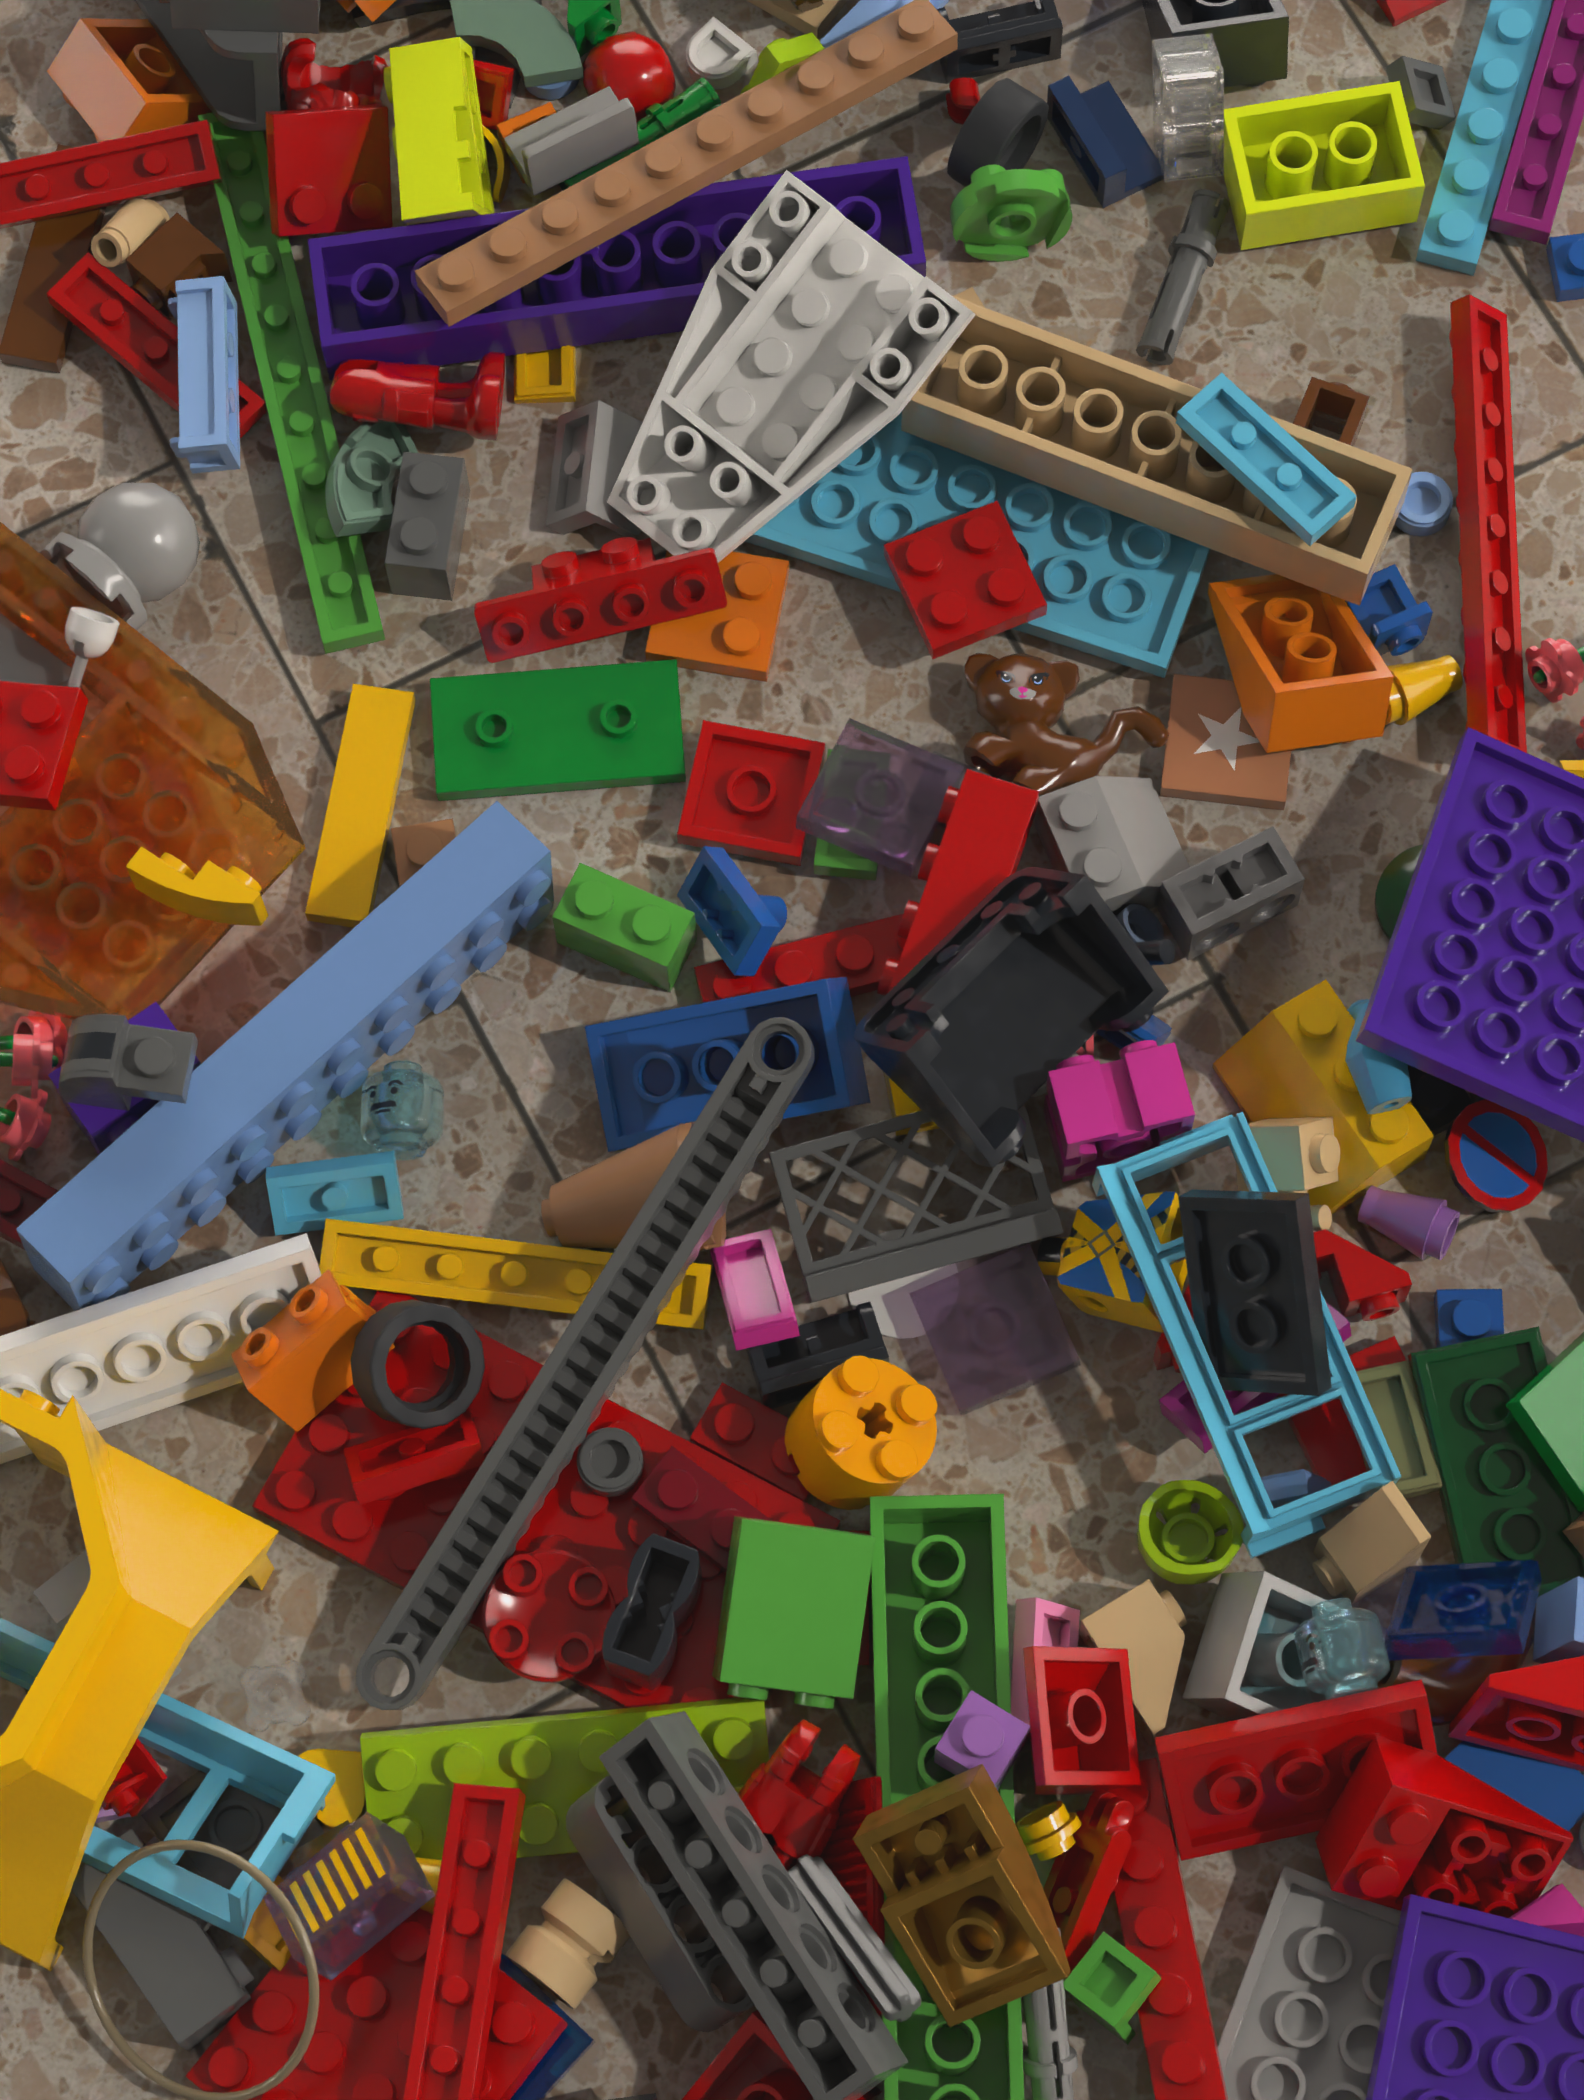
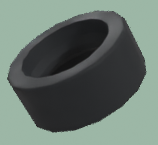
M1009 78L997 81L974 106L962 125L948 159L947 174L953 180L967 187L971 184V174L982 166L995 164L1004 167L1005 170L1023 169L1042 136L1048 119V104L1042 98Z
M413 1299L388 1304L370 1316L356 1336L350 1360L353 1385L364 1405L383 1420L419 1429L447 1425L466 1412L480 1390L485 1370L482 1342L467 1319L452 1308ZM417 1325L433 1327L442 1334L448 1345L450 1363L446 1380L436 1395L427 1401L419 1403L402 1401L392 1393L387 1384L385 1365L389 1348L397 1336L408 1327Z

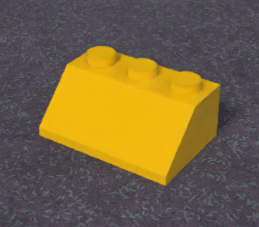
M1325 979L1271 1011L1213 1063L1212 1068L1250 1123L1271 1118L1333 1117L1334 1136L1337 1138L1340 1146L1339 1181L1309 1189L1307 1193H1309L1310 1205H1327L1331 1210V1214H1334L1364 1196L1370 1186L1379 1187L1424 1160L1434 1135L1410 1101L1399 1109L1377 1114H1367L1345 1061L1347 1044L1355 1020Z

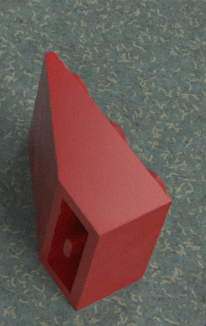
M1377 1735L1373 1737L1315 1838L1332 1891L1400 1911L1402 1910L1404 1896L1413 1894L1506 1918L1511 1917L1541 1895L1574 1840L1572 1833L1441 1756Z

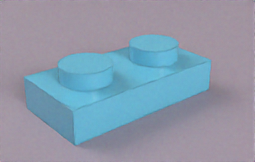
M395 1151L266 1167V1185L275 1236L324 1230L325 1218L368 1224L404 1219V1207Z

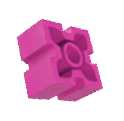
M1154 1040L1139 1041L1129 1044L1119 1051L1121 1060L1100 1064L1099 1060H1095L1092 1055H1079L1061 1061L1057 1064L1056 1070L1048 1071L1046 1084L1048 1095H1045L1043 1112L1062 1182L1095 1175L1097 1166L1117 1163L1158 1147L1160 1142L1192 1130L1195 1112L1175 1042L1158 1046Z

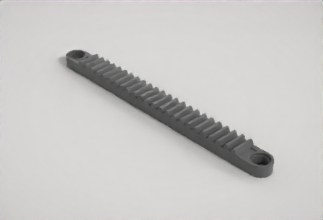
M785 1017L770 1018L759 1023L750 1033L361 1657L356 1670V1685L361 1697L371 1706L381 1710H403L414 1705L424 1694L448 1653L457 1645L461 1632L472 1621L476 1608L484 1601L491 1581L502 1569L506 1560L513 1555L517 1542L527 1532L532 1518L544 1505L548 1492L557 1484L560 1473L572 1460L576 1447L585 1439L589 1426L598 1418L604 1402L613 1394L619 1378L626 1373L630 1360L642 1347L647 1333L654 1328L658 1315L670 1302L673 1291L683 1281L689 1265L696 1260L701 1246L711 1236L717 1220L726 1212L730 1199L739 1191L745 1175L754 1167L758 1154L765 1149L773 1130L780 1125L786 1109L808 1076L815 1060L813 1043L806 1030L796 1021ZM785 1034L791 1036L797 1041L799 1046V1055L795 1063L784 1070L769 1068L762 1059L764 1044L775 1035ZM389 1657L401 1659L409 1670L407 1688L401 1694L394 1697L382 1694L374 1682V1673L377 1666L382 1660Z

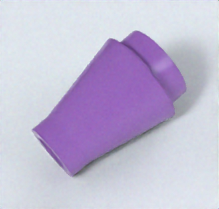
M1372 1185L1362 1201L1358 1222L1371 1226L1422 1260H1425L1428 1255L1442 1260L1454 1238L1460 1212L1448 1208L1447 1200L1388 1191Z

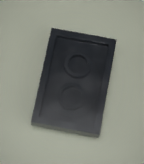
M1192 1189L1180 1195L1178 1199L1193 1319L1222 1389L1319 1396L1332 1388L1309 1193Z

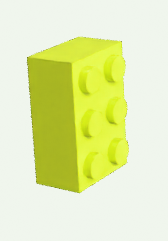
M1400 81L1222 109L1217 149L1241 250L1417 222L1425 183Z

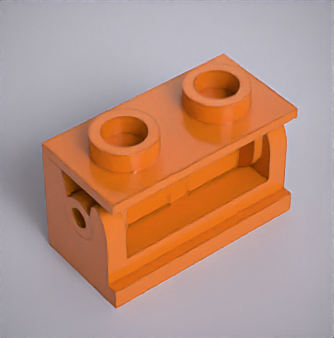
M328 1269L312 1284L300 1289L294 1295L291 1302L263 1327L251 1332L231 1356L247 1391L298 1432L353 1384L350 1360L356 1336L369 1317L375 1314L376 1311L370 1305H366L346 1286L342 1284L339 1286L333 1273ZM394 1344L389 1348V1352L395 1347Z

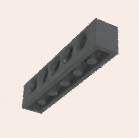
M685 1711L648 1718L599 1756V1759L814 2100H857L908 2063L907 2058Z

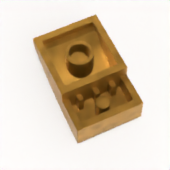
M983 1764L866 1816L853 1840L887 1896L880 1911L949 2027L1068 1977L1070 1967L1044 1889L1019 1831Z

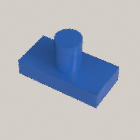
M703 846L677 894L685 908L695 913L696 923L734 975L754 977L776 936L785 926L787 907L784 900L779 896L757 894L725 849Z

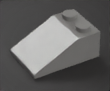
M1266 1571L1222 1573L1182 1699L1230 1721L1360 1693L1361 1679L1366 1666L1372 1656L1389 1642H1397L1420 1656L1424 1646ZM1309 1634L1318 1635L1317 1638L1310 1637L1308 1642H1306V1637ZM1310 1642H1314L1315 1648L1313 1650H1310L1309 1648ZM1298 1649H1300L1301 1657L1298 1656ZM1312 1657H1316L1318 1664L1307 1667L1302 1672V1663ZM1314 1667L1315 1670L1306 1675L1305 1672Z

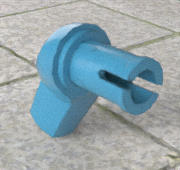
M1361 999L1351 1004L1348 1008V1012L1355 1020V1024L1347 1044L1345 1061L1367 1114H1377L1399 1109L1412 1099L1408 1065L1356 1042L1370 1000Z

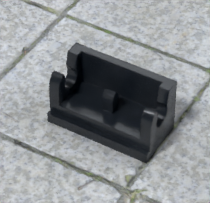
M1033 0V2L949 20L945 7L937 9L958 33V49L940 58L946 84L956 78H975L1061 58L1063 26L1054 0Z
M870 1301L857 1305L856 1309L798 1326L800 1336L746 1349L762 1404L771 1409L802 1400L832 1369L844 1363L852 1356L861 1355L889 1363V1355Z

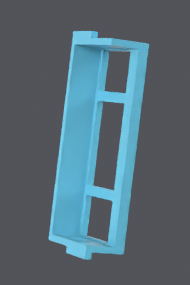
M1240 1112L1235 1117L1231 1114L1160 1142L1158 1147L1117 1163L1097 1166L1092 1186L1097 1197L1103 1194L1107 1197L1246 1526L1240 1535L1250 1558L1253 1559L1325 1530L1326 1527L1321 1518L1322 1516L1369 1498L1391 1481L1396 1484L1401 1478V1474L1321 1290L1332 1388L1319 1396L1288 1394L1235 1416L1231 1410L1170 1267L1171 1264L1186 1259L1183 1236L1161 1245L1134 1182L1230 1146L1249 1191L1278 1192L1244 1113ZM1339 1398L1370 1471L1274 1509L1243 1436Z
M0 1618V1677L29 1690L55 1643ZM163 1693L138 1736L142 1744L207 1774L164 1841L176 1839L192 1840L228 1784L281 1809L248 1861L267 1875L272 1882L275 1881L318 1811H323L326 1806L325 1797L336 1781L335 1773ZM94 1826L81 1862L108 1874L119 1861L133 1851L140 1849V1847ZM185 1850L163 1851L149 1855L128 1867L117 1877V1879L242 1939L246 1935L255 1910L267 1893L260 1883L243 1870L231 1889L228 1890L176 1865Z

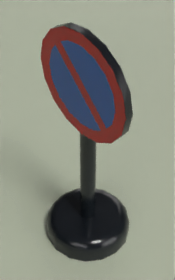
M1469 1092L1472 1104L1462 1108L1451 1120L1444 1140L1445 1164L1454 1185L1471 1203L1489 1212L1509 1213L1529 1205L1542 1191L1548 1172L1547 1150L1538 1128L1528 1117Z

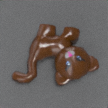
M976 653L969 656L966 661L964 675L968 687L975 693L977 712L995 728L998 735L990 731L975 733L964 747L965 763L998 779L1006 772H1015L1017 774L1012 783L1039 791V796L1097 776L1103 765L1118 752L1127 731L1136 730L1152 748L1162 747L1168 741L1169 732L1160 718L1139 706L1113 710L1101 733L1093 742L1085 738L1062 735L1050 730L1051 727L1056 725L1064 711L1065 700L1075 693L1080 680L1078 666L1067 660L1046 662L1042 658L1028 654H1011L998 659L990 654Z

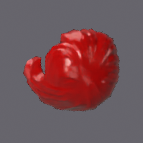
M299 38L285 46L281 59V77L287 110L372 104L383 105L380 97L384 87V67H388L385 59L373 55L372 60H362L356 65L347 64L342 67L319 66L313 62L315 60L316 43L309 38Z

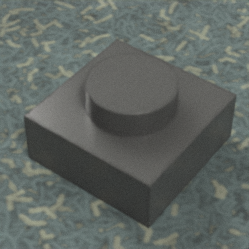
M1401 56L1385 67L1389 82L1400 81L1410 123L1440 130L1456 119L1442 66Z

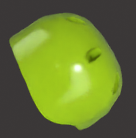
M1196 1480L1169 1481L1155 1490L1141 1508L1137 1529L1138 1549L1151 1570L1165 1580L1176 1584H1201L1214 1579L1230 1566L1243 1543L1240 1534L1244 1529V1524L1233 1502L1215 1487ZM1193 1503H1197L1200 1507L1197 1514L1191 1513V1505ZM1157 1512L1162 1514L1165 1521L1167 1522L1166 1524H1163L1157 1518ZM1221 1529H1227L1225 1534L1215 1537L1216 1532Z

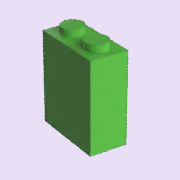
M734 1516L712 1677L718 1681L729 1683L728 1695L767 1700L769 1688L795 1691L793 1702L795 1704L829 1709L834 1708L835 1697L853 1699L874 1551V1536Z

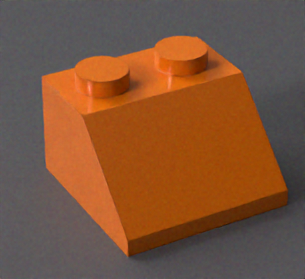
M80 18L47 70V73L61 89L65 101L78 111L95 133L97 142L199 121L198 115L211 113L148 19Z

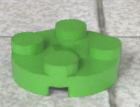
M995 164L982 166L971 174V184L957 194L949 211L952 233L956 243L958 239L964 242L966 253L974 258L986 261H1014L1029 257L1028 246L1038 244L1044 239L1048 249L1066 235L1072 224L1069 195L1066 191L1062 174L1055 169L1005 170L1004 167Z

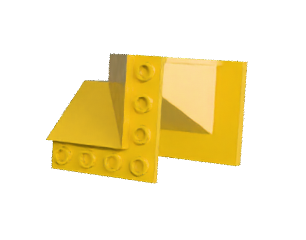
M0 1389V1422L16 1430L41 1464L70 1478L90 1565V1580L84 1594L11 1723L0 1736V1945L51 1972L64 1949L55 1940L57 1928L100 1807L112 1782L194 1637L245 1579H247L251 1586L261 1591L263 1590L274 1570V1566L266 1554L279 1530L106 1443L73 1395L61 1416H58L60 1408L34 1392L24 1389L18 1398Z

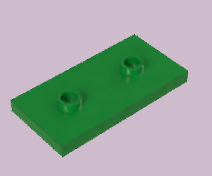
M677 659L430 678L435 780L438 801L686 782Z

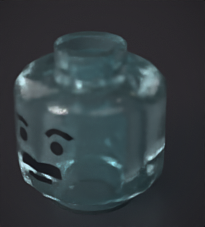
M393 1061L384 1066V1071L374 1073L363 1082L360 1107V1134L368 1145L376 1148V1153L395 1151L396 1160H414L423 1157L427 1149L441 1140L444 1123V1089L436 1077L422 1071L421 1065L411 1061Z
M1349 1598L1331 1599L1313 1605L1311 1607L1313 1617L1305 1620L1294 1632V1640L1307 1689L1315 1693L1325 1694L1326 1700L1378 1689L1377 1683L1388 1675L1390 1663L1377 1614L1362 1608H1352Z

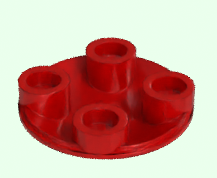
M534 1550L511 1557L491 1581L482 1607L483 1631L492 1653L511 1672L536 1682L565 1681L584 1673L602 1657L603 1636L609 1618L615 1610V1602L605 1575L586 1559L564 1550Z

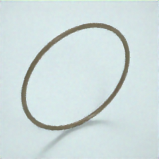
M176 1839L149 1844L133 1851L119 1861L101 1881L88 1908L82 1940L84 1974L94 2009L103 2027L120 2052L133 2066L158 2085L193 2100H248L266 2093L288 2077L301 2061L314 2034L319 2009V1978L314 1952L307 1932L289 1900L269 1877L252 1863L225 1848L207 1842ZM171 1850H191L207 1853L234 1864L264 1887L281 1907L292 1925L304 1955L308 1974L309 2005L307 2019L300 2041L289 2060L272 2077L256 2086L236 2092H207L184 2086L165 2077L141 2059L128 2045L106 2010L98 1989L93 1963V1934L97 1914L103 1898L117 1877L128 1867L149 1855Z

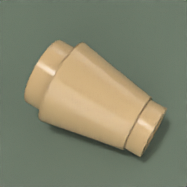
M135 198L126 201L99 233L93 237L91 241L93 256L105 267H115L126 263V259L170 219L167 211L159 203L149 199Z

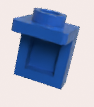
M1395 564L1373 573L1360 606L1345 600L1380 656L1387 652H1390L1392 656L1402 655L1421 644L1427 634L1433 614L1427 601L1420 604L1416 603Z

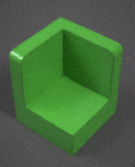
M1103 1931L1063 1983L1065 1992L1079 2008L1128 2045L1136 2035L1128 2022L1160 1982L1161 1977L1154 1969Z

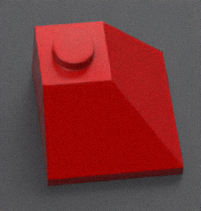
M1049 1646L1023 1648L1035 1795H1083L1101 1789L1113 1790L1141 1785L1128 1649Z

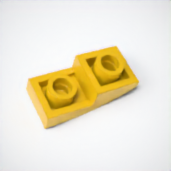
M142 846L126 865L137 890L175 910L198 918L234 925L261 926L268 917L260 894L261 886L250 875L235 866H231L226 872L208 860L195 876L194 872L175 856L164 852L158 858Z

